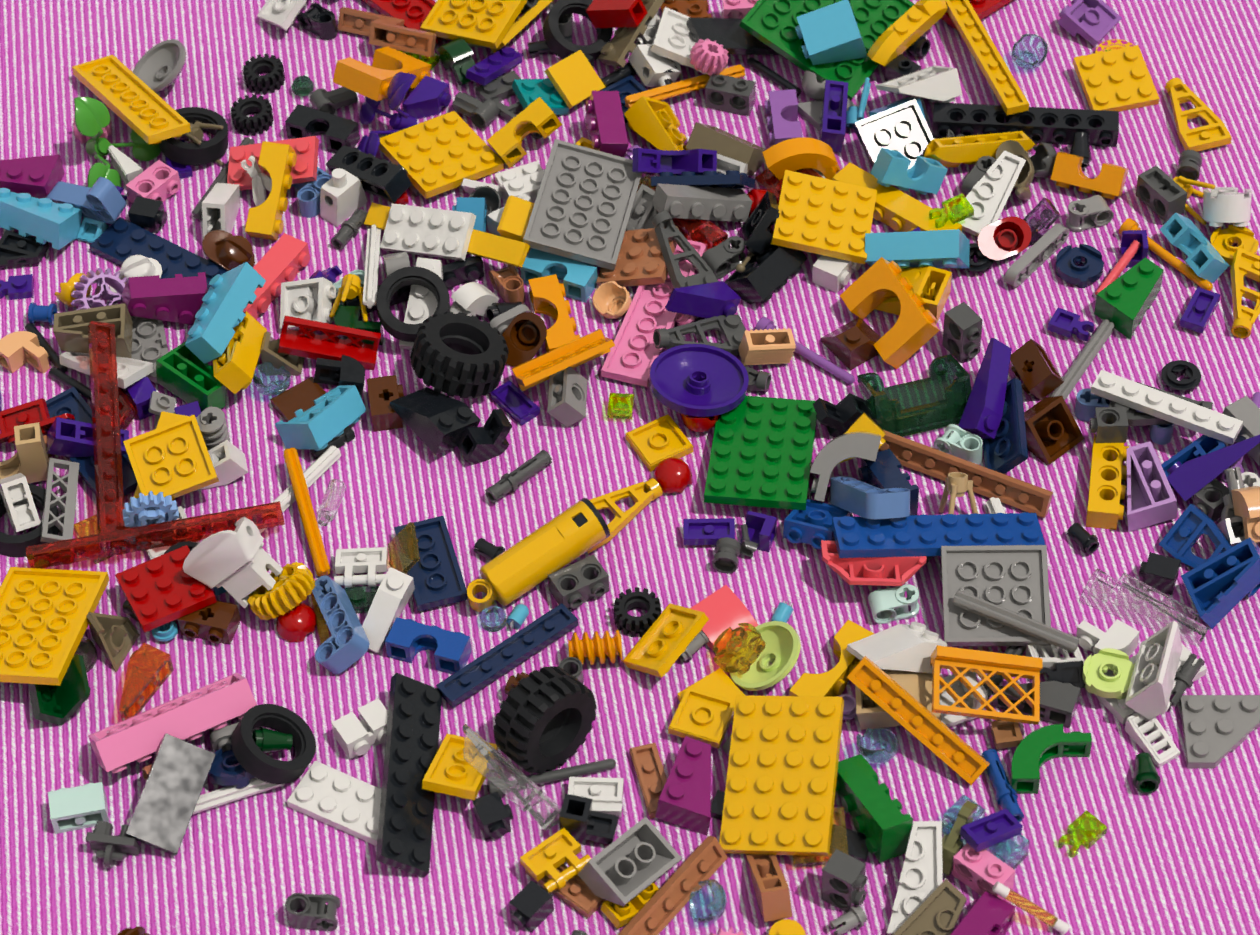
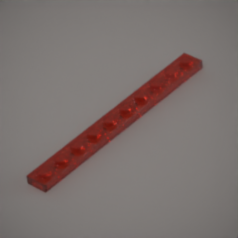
M90 321L88 325L98 541L123 544L126 540V531L122 514L124 509L115 324Z
M279 501L26 547V556L31 568L46 569L58 565H68L108 556L173 546L179 542H196L220 531H234L237 527L235 523L244 516L253 521L258 529L285 525Z

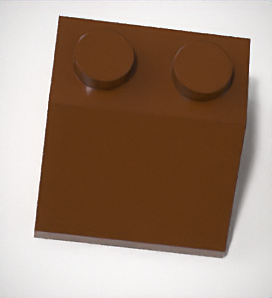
M1062 396L1045 397L1024 412L1027 449L1046 465L1051 464L1085 439Z

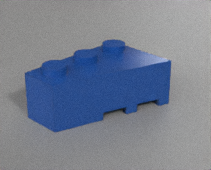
M1250 537L1181 575L1200 618L1211 629L1260 582V547Z

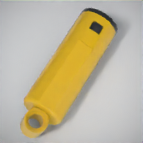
M587 498L581 499L480 568L482 579L472 581L467 587L470 607L474 611L485 612L493 606L494 600H497L503 606H507L546 580L549 574L562 569L610 536L609 528L596 507ZM479 592L487 594L482 599H477L474 596Z

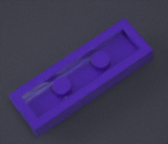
M504 46L467 69L466 78L485 86L520 64L523 54L511 47Z

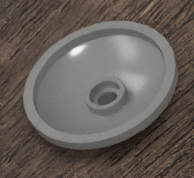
M170 39L152 47L141 57L134 67L133 73L155 93H158L169 87L180 75L186 61V49L178 40Z

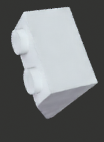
M935 65L876 85L877 90L930 99V102L941 101V103H950L955 101L954 97L963 95L957 68Z
M911 622L910 625L898 624L847 645L846 650L860 661L866 656L880 669L932 673L933 666H930V656L937 645L947 647V643L939 638V634L927 630L925 624Z

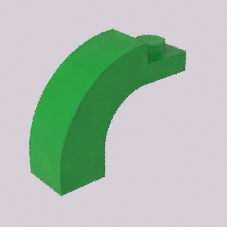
M1063 724L1045 726L1030 733L1017 746L1012 758L1010 774L1012 789H1015L1017 794H1038L1040 767L1045 762L1058 757H1090L1091 733L1078 731L1064 733Z

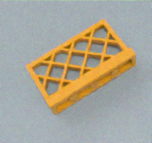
M598 329L513 367L511 370L520 390L524 391L549 380L550 375L568 367L575 368L610 352V348L614 347L615 344L612 339L604 337L602 330Z
M936 646L930 656V666H933L932 712L1038 725L1040 722V671L1042 669V658ZM940 668L949 669L956 677L947 684L940 676ZM967 672H975L982 681L973 687L964 675ZM994 675H1002L1008 684L1000 690L990 678ZM1020 678L1032 679V689L1026 693L1018 685L1017 681ZM958 680L969 690L961 698L950 687ZM984 683L995 693L988 701L977 691ZM1011 686L1021 696L1014 704L1003 694ZM944 691L955 701L951 706L939 705V695ZM972 694L982 706L978 709H970L963 700ZM999 697L1008 709L1005 712H997L990 703ZM1025 700L1032 708V716L1023 715L1016 707Z

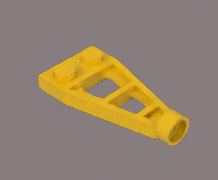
M1173 78L1166 83L1165 89L1170 96L1178 138L1185 150H1195L1198 152L1231 144L1232 137L1223 121L1180 78ZM1191 102L1195 108L1182 111L1180 104ZM1201 117L1208 123L1205 126L1189 129L1187 120Z
M1238 247L1234 253L1230 269L1234 319L1231 332L1235 337L1247 338L1251 334L1252 325L1260 314V292L1245 287L1243 276L1260 282V256ZM1242 297L1256 302L1254 310L1241 304Z
M654 478L589 500L597 510L608 508L615 515V518L607 525L610 536L587 551L588 554L609 542L651 501L663 495L659 483ZM630 497L635 502V505L623 512L615 502Z

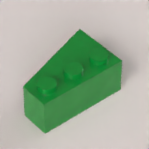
M1145 257L1096 295L1094 314L1102 320L1107 319L1113 322L1114 328L1131 340L1138 324L1140 325L1145 312L1151 307L1161 290L1164 270Z
M186 342L156 360L157 383L186 403L198 401L201 412L210 406L220 409L226 406V388L214 377L213 366H209L208 363L204 364L185 346Z

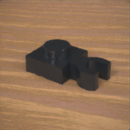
M1082 660L1056 662V670L1052 671L1047 667H1042L1040 673L1045 672L1048 674L1047 681L1070 683L1073 686L1085 688L1082 678Z

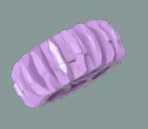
M97 268L96 272L89 270L87 276L82 275L79 278L80 282L74 284L76 291H73L71 296L76 299L71 302V305L78 306L76 310L89 309L90 307L115 305L117 302L123 304L122 292L128 279L125 277L120 280V272L118 271L112 275L111 268H107L105 273L102 268ZM96 283L95 295L86 298L88 287ZM108 285L113 287L117 291V293L112 292L109 289Z

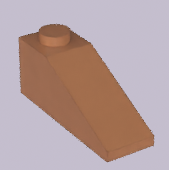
M745 854L764 922H778L784 918L792 917L789 887L776 855Z

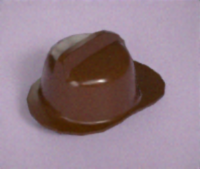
M223 230L211 231L204 236L202 249L205 255L227 271L245 262L251 267L254 266L255 256L253 248L246 238L232 235Z
M532 312L518 314L502 334L509 351L506 364L516 367L533 359L543 345L547 336V328L544 321L538 315Z

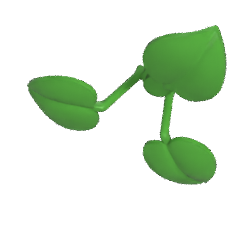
M90 97L74 98L76 127L82 135L92 137L86 143V151L90 156H94V159L101 161L93 164L88 172L87 184L89 188H92L99 177H104L115 186L121 187L120 174L117 170L110 169V163L101 157L109 153L108 148L111 145L116 148L133 146V157L139 161L153 160L161 153L159 143L148 144L133 129L130 134L132 142L110 144L106 138H99L103 134L102 128L110 123L109 110L97 99Z

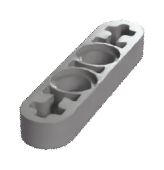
M1059 223L1055 224L1009 267L1004 281L1015 288L1020 286L1066 242L1070 232L1069 229Z

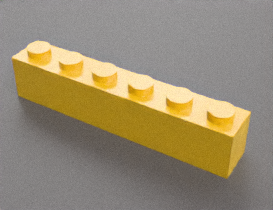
M850 162L832 177V180L876 189L877 195L873 218L891 227L894 231L908 232L917 227L921 231L954 229L962 231L961 224L891 185L890 187L877 183L878 179Z

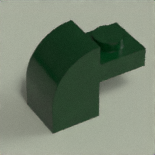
M458 38L436 49L444 69L451 68L459 86L472 81L466 78V71L475 65L472 58L474 53L464 39Z
M338 306L334 316L335 325L381 333L379 345H383L384 336L381 322H364L361 306ZM345 335L337 336L339 339H348ZM361 340L365 344L373 345L374 343L372 340Z

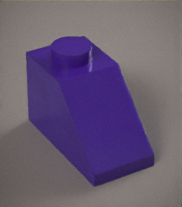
M425 75L402 103L403 111L416 119L440 114L451 101L449 84Z

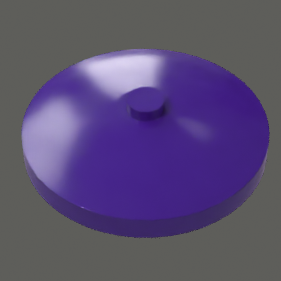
M684 344L665 350L653 361L649 376L651 391L658 401L678 413L697 417L721 415L736 408L746 397L749 382L747 370L738 358L721 348L705 344Z

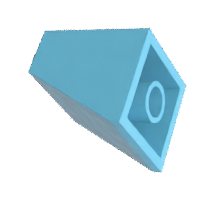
M842 0L796 17L799 24L795 26L799 39L803 38L805 45L801 46L806 59L810 58L813 65L867 57V52L849 0Z

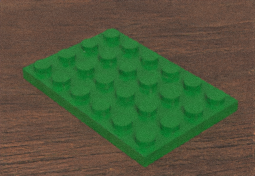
M746 396L736 408L719 415V419L715 424L704 492V503L806 511L817 424V413L813 406L815 401Z

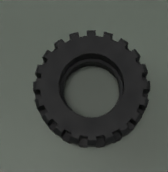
M445 312L444 314L437 313L430 316L420 324L410 358L412 368L415 370L419 379L422 378L423 383L428 387H434V390L439 393H447V396L454 397L455 395L467 399L468 397L479 398L482 395L485 396L496 389L501 380L509 351L503 335L500 336V332L495 327L492 328L490 323L485 320H478V317L473 315L471 317L467 316L465 313L453 314V312Z
M556 666L540 668V671L534 670L529 673L527 678H522L518 685L509 691V696L500 705L501 710L496 714V725L493 727L495 743L499 750L529 773H545V771L555 770L556 766L566 763V759L570 756L573 757L577 752V748L586 741L585 737L591 732L593 727L592 721L596 717V701L592 691L565 669Z

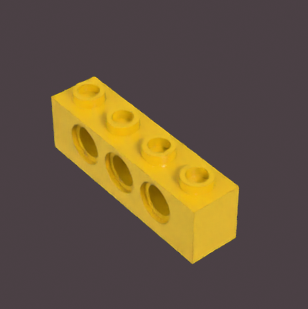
M1095 434L1091 455L1086 527L1117 530L1118 520H1123L1124 505H1120V500L1125 499L1126 485H1121V480L1126 481L1127 466L1122 464L1123 461H1127V448L1129 446H1124V443H1096Z

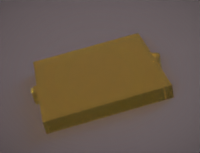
M409 522L388 543L389 565L405 574L420 560L417 544L418 538H416L414 523Z

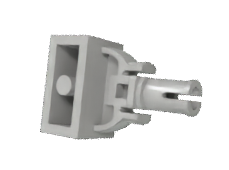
M1240 467L1224 470L1229 494L1223 496L1224 508L1221 513V522L1217 524V527L1232 547L1245 540L1242 517L1234 515L1231 492L1234 489L1245 488Z

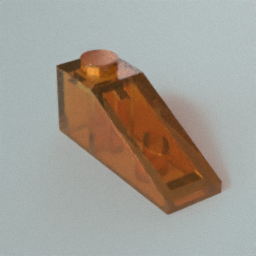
M143 643L138 650L132 653L128 662L119 707L122 721L139 714L174 669L169 654L146 643Z

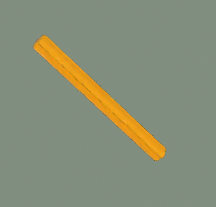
M739 64L723 69L720 74L742 78L745 76V68ZM703 74L626 96L625 106L630 108L641 96L661 101L706 88L710 76Z
M293 447L285 449L284 459L316 574L319 577L327 576L330 574V566L298 452Z

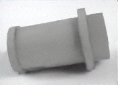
M700 631L679 657L683 661L691 660L693 658L692 655L705 643L709 642L707 636Z
M852 906L849 912L831 920L829 924L831 929L842 924L843 926L836 929L834 934L843 935L857 926L863 927L864 922L867 921V916L860 906L856 908Z

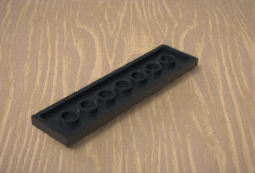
M396 673L391 677L376 861L424 878L429 873L435 792L422 789V780L438 751L442 694L437 688Z

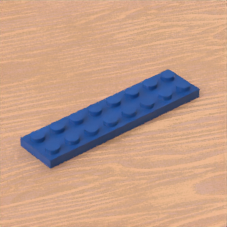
M1036 513L922 514L890 519H866L861 516L832 518V529L839 558L941 556V546L1046 545Z

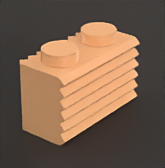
M775 328L773 330L764 329V331L762 329L759 331L757 329L755 331L752 329L748 331L746 329L738 350L743 365L790 363L792 354L796 349V344L790 328H779L778 330Z

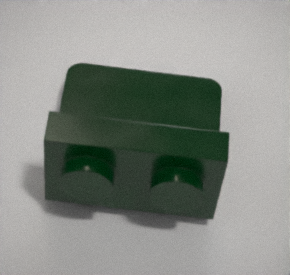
M76 654L73 657L60 686L28 684L34 719L62 726L84 701L89 698L90 687L82 655Z

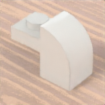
M469 282L458 288L451 296L454 303L450 307V312H453V314L465 313V315L470 317L477 314L487 318V307L492 306V303H497L500 298L484 285Z
M1118 619L1107 632L1083 620L1077 627L1076 637L1079 638V645L1083 649L1093 652V655L1098 654L1101 649L1111 648L1120 650L1130 657L1138 646L1140 632Z

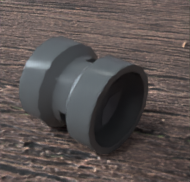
M1185 150L1180 154L1179 165L1176 171L1177 177L1183 176L1187 179L1198 180L1203 159L1199 152Z
M724 537L718 539L715 545L716 554L712 562L714 569L721 573L735 572L738 569V556L740 555L741 544L733 538Z

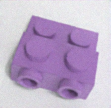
M1072 0V6L1066 5L1059 13L1061 18L1057 23L1073 37L1079 33L1095 47L1120 22L1122 17L1103 0Z

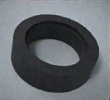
M558 0L549 11L543 24V35L548 47L561 59H565L581 49L584 55L589 54L596 60L601 54L603 46L610 42L613 28H595L597 41L587 46L571 43L560 32L558 20L565 14H579L590 20L586 10L593 0Z
M200 107L177 109L175 111L192 124L199 121L206 124L222 125L224 128L223 130L202 128L201 130L210 132L214 137L206 142H202L201 145L182 142L175 138L162 140L159 143L161 152L174 162L184 165L208 164L218 160L226 153L228 148V125L220 114L209 109Z
M405 267L391 273L380 285L377 293V311L382 326L390 335L402 341L415 342L419 326L422 323L407 324L401 322L392 314L389 306L395 292L407 285L426 287L434 294L437 300V308L433 315L450 312V297L444 281L437 274L422 267Z
M28 484L35 507L43 511L45 489ZM0 493L1 518L7 511ZM57 505L50 508V511L58 517ZM42 523L33 531L22 535H7L0 531V554L8 557L31 556L43 551L52 543L40 541ZM54 525L48 528L47 533L58 535L59 529Z
M261 704L250 708L236 726L231 738L232 750L240 765L252 776L272 784H287L297 780L308 767L316 752V741L307 723L293 711L274 704ZM267 727L281 733L292 734L295 759L281 761L266 755L255 744L252 737V729Z

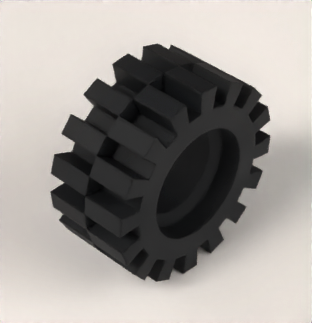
M259 54L256 59L251 57L250 61L247 60L245 65H243L245 84L251 92L255 91L256 94H260L263 91V95H265L267 91L274 93V89L279 90L281 88L280 85H284L283 64L274 55L269 57V54H265L264 57H261V54Z
M252 94V98H249V95H245L244 100L240 97L238 102L235 101L233 107L231 106L233 125L240 134L244 131V135L248 136L251 133L252 136H256L255 132L263 134V129L268 131L269 126L272 127L274 119L271 103L261 95L259 98L255 94Z
M635 587V592L627 589L626 595L621 592L619 599H615V624H617L619 631L623 629V634L627 635L631 632V637H636V633H640V637H642L644 632H647L661 614L659 598H655L654 592L648 595V589L645 588L643 592H640L639 587ZM641 608L646 610L647 613L643 616L634 617L629 615L628 611Z

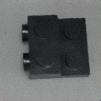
M768 190L742 227L746 248L756 255L758 253L761 254L765 248L768 249L772 245V225L775 224L776 218L780 214L776 195Z

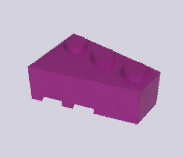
M592 91L590 100H586V115L584 119L592 142V148L625 157L629 143L619 91Z
M60 154L0 160V188L10 189V192L18 194L28 193L31 197L39 199L46 198L56 183L61 181L64 176Z
M200 272L198 276L183 277L182 274H175V278L160 279L159 275L129 277L122 292V301L126 303L130 316L193 325L196 320L195 315L203 304L202 299L208 292L205 272Z
M685 736L659 797L656 818L704 835L708 834L711 819L710 744Z
M985 891L979 900H974L969 912L951 935H1005L1014 922L1016 906Z

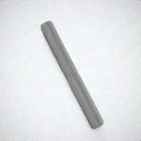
M1107 319L1102 321L1063 377L1064 383L1057 387L1050 397L1062 396L1066 400L1113 332L1115 326L1113 322Z
M957 591L954 596L953 604L967 611L1070 652H1075L1078 647L1079 638L962 591Z

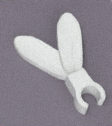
M251 155L248 160L251 161L252 166H249L246 160L241 162V166L252 178L253 200L255 205L259 206L266 200L265 189L271 192L272 180L268 175L260 173L262 171L257 164V159Z

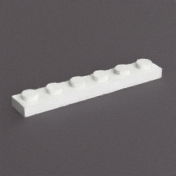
M1104 370L1100 371L1091 386L1092 394L1231 445L1234 444L1242 429L1243 421Z

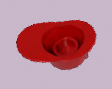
M1010 216L984 227L978 235L977 244L985 257L998 261L1026 249L1031 242L1032 233L1030 226L1025 220Z

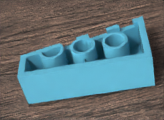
M0 188L1 228L8 231L17 229L18 235L24 237L35 236L36 242L45 244L46 241L52 243V248L60 250L77 238L81 226L82 209L75 208L68 203L59 204L52 202L48 198L39 199L31 197L28 193L18 194L10 192V189Z
M960 229L865 233V253H867L865 262L871 267L883 257L889 262L895 261L901 269L924 266L969 269L970 240Z
M247 262L222 275H215L209 283L208 292L202 299L203 304L195 315L196 320L188 331L189 336L185 346L204 364L222 356L236 332L233 328L242 322L246 315L243 310L248 304H253L257 297L254 294L256 288L263 287L266 280Z

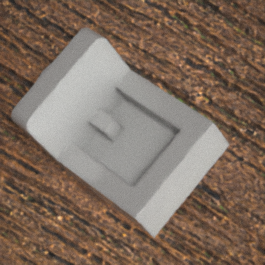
M156 391L152 392L148 411L155 414L153 430L157 427L162 411L175 414L176 398Z

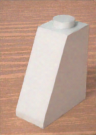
M216 183L203 200V239L209 232L215 230L232 233L240 208L239 184Z

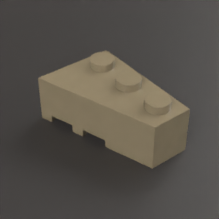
M126 303L54 314L53 332L61 351L125 358L132 357L133 321Z

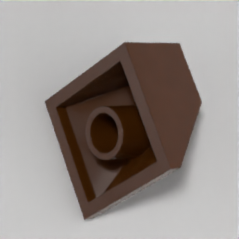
M858 317L823 336L821 342L849 370H852L879 355L873 344L881 337L864 320Z

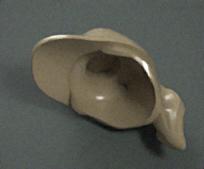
M1014 140L1005 141L997 148L996 160L1004 151L1026 160L1013 190H1016V196L1020 200L1027 201L1032 196L1029 186L1035 173L1033 163L1020 143Z

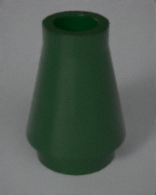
M263 727L252 732L255 744L264 753L292 749V734H285Z
M1140 753L1135 757L1133 785L1140 793L1150 794L1158 789L1161 779L1152 762L1151 755Z

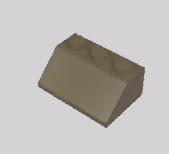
M698 122L695 123L686 148L689 150H716L717 154L748 164V175L752 176L763 165L764 156L762 152L767 150L715 126Z

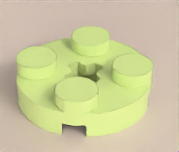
M1105 648L1099 650L1098 654L1089 655L1084 662L1082 672L1086 691L1103 698L1124 699L1127 696L1135 663L1133 665L1129 660V656L1117 649ZM1108 670H1112L1113 675L1115 676L1108 677L1103 673H1107Z

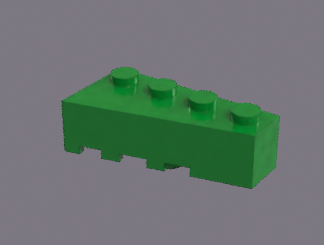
M862 754L839 761L836 792L841 798L844 811L846 813L849 812L852 816L856 831L866 836L865 843L868 851L871 854L874 853L879 863L905 854L911 834L913 818L909 813L902 814L900 811L902 804L898 799L891 800L889 788L885 783L878 784L877 773Z

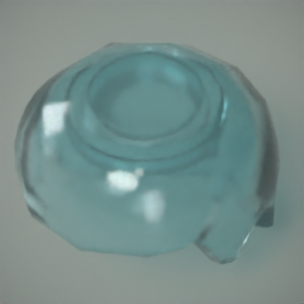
M1024 34L1018 42H1015L1012 48V59L1019 67L1026 70L1038 68L1047 56V43L1036 34Z
M266 362L256 367L253 382L259 393L275 396L289 388L291 374L285 370L283 365L280 369H276L271 362Z
M867 728L863 736L860 734L856 736L858 753L862 754L866 761L871 764L882 765L887 763L898 753V738L889 729Z
M714 879L700 881L698 885L702 886L701 889L690 894V916L694 922H715L723 915L726 908L727 898L725 889Z

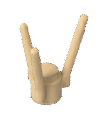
M948 473V477L945 478V488L939 508L940 513L944 512L948 495H950L948 514L954 515L956 497L964 496L967 491L972 514H978L973 493V480H968L966 473Z

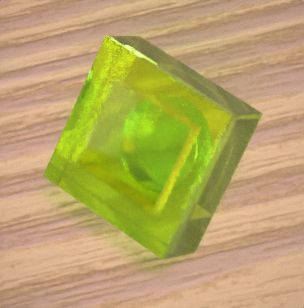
M610 393L607 410L608 418L632 419L635 402L634 394Z

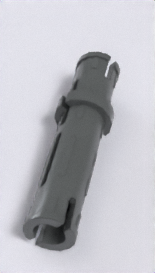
M542 450L513 472L505 473L501 476V480L485 490L487 498L492 503H496L509 492H515L520 484L552 463L549 453Z

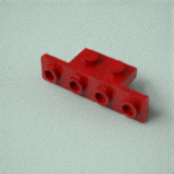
M41 398L0 411V444L8 442V444L15 443L14 426L39 422L42 434H45V430L49 429L56 417L50 418L45 399ZM69 413L56 416L59 418L75 420L74 415Z

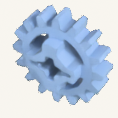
M149 491L146 496L143 493H139V498L131 497L130 503H125V509L122 510L125 527H130V532L138 530L139 535L144 534V532H148L149 536H152L153 532L162 534L163 529L170 531L171 525H176L177 518H179L177 501H172L171 495L163 497V492L153 495V491Z

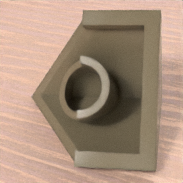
M265 332L260 349L264 374L299 376L302 372L305 357L278 353L280 339L275 340L270 337V332Z
M89 612L86 617L92 638L115 672H117L140 634L128 617Z

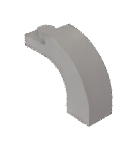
M850 432L828 442L816 456L810 473L820 475L819 479L814 478L811 493H815L814 500L824 502L831 472L839 462L848 458L876 461L881 435L870 432Z

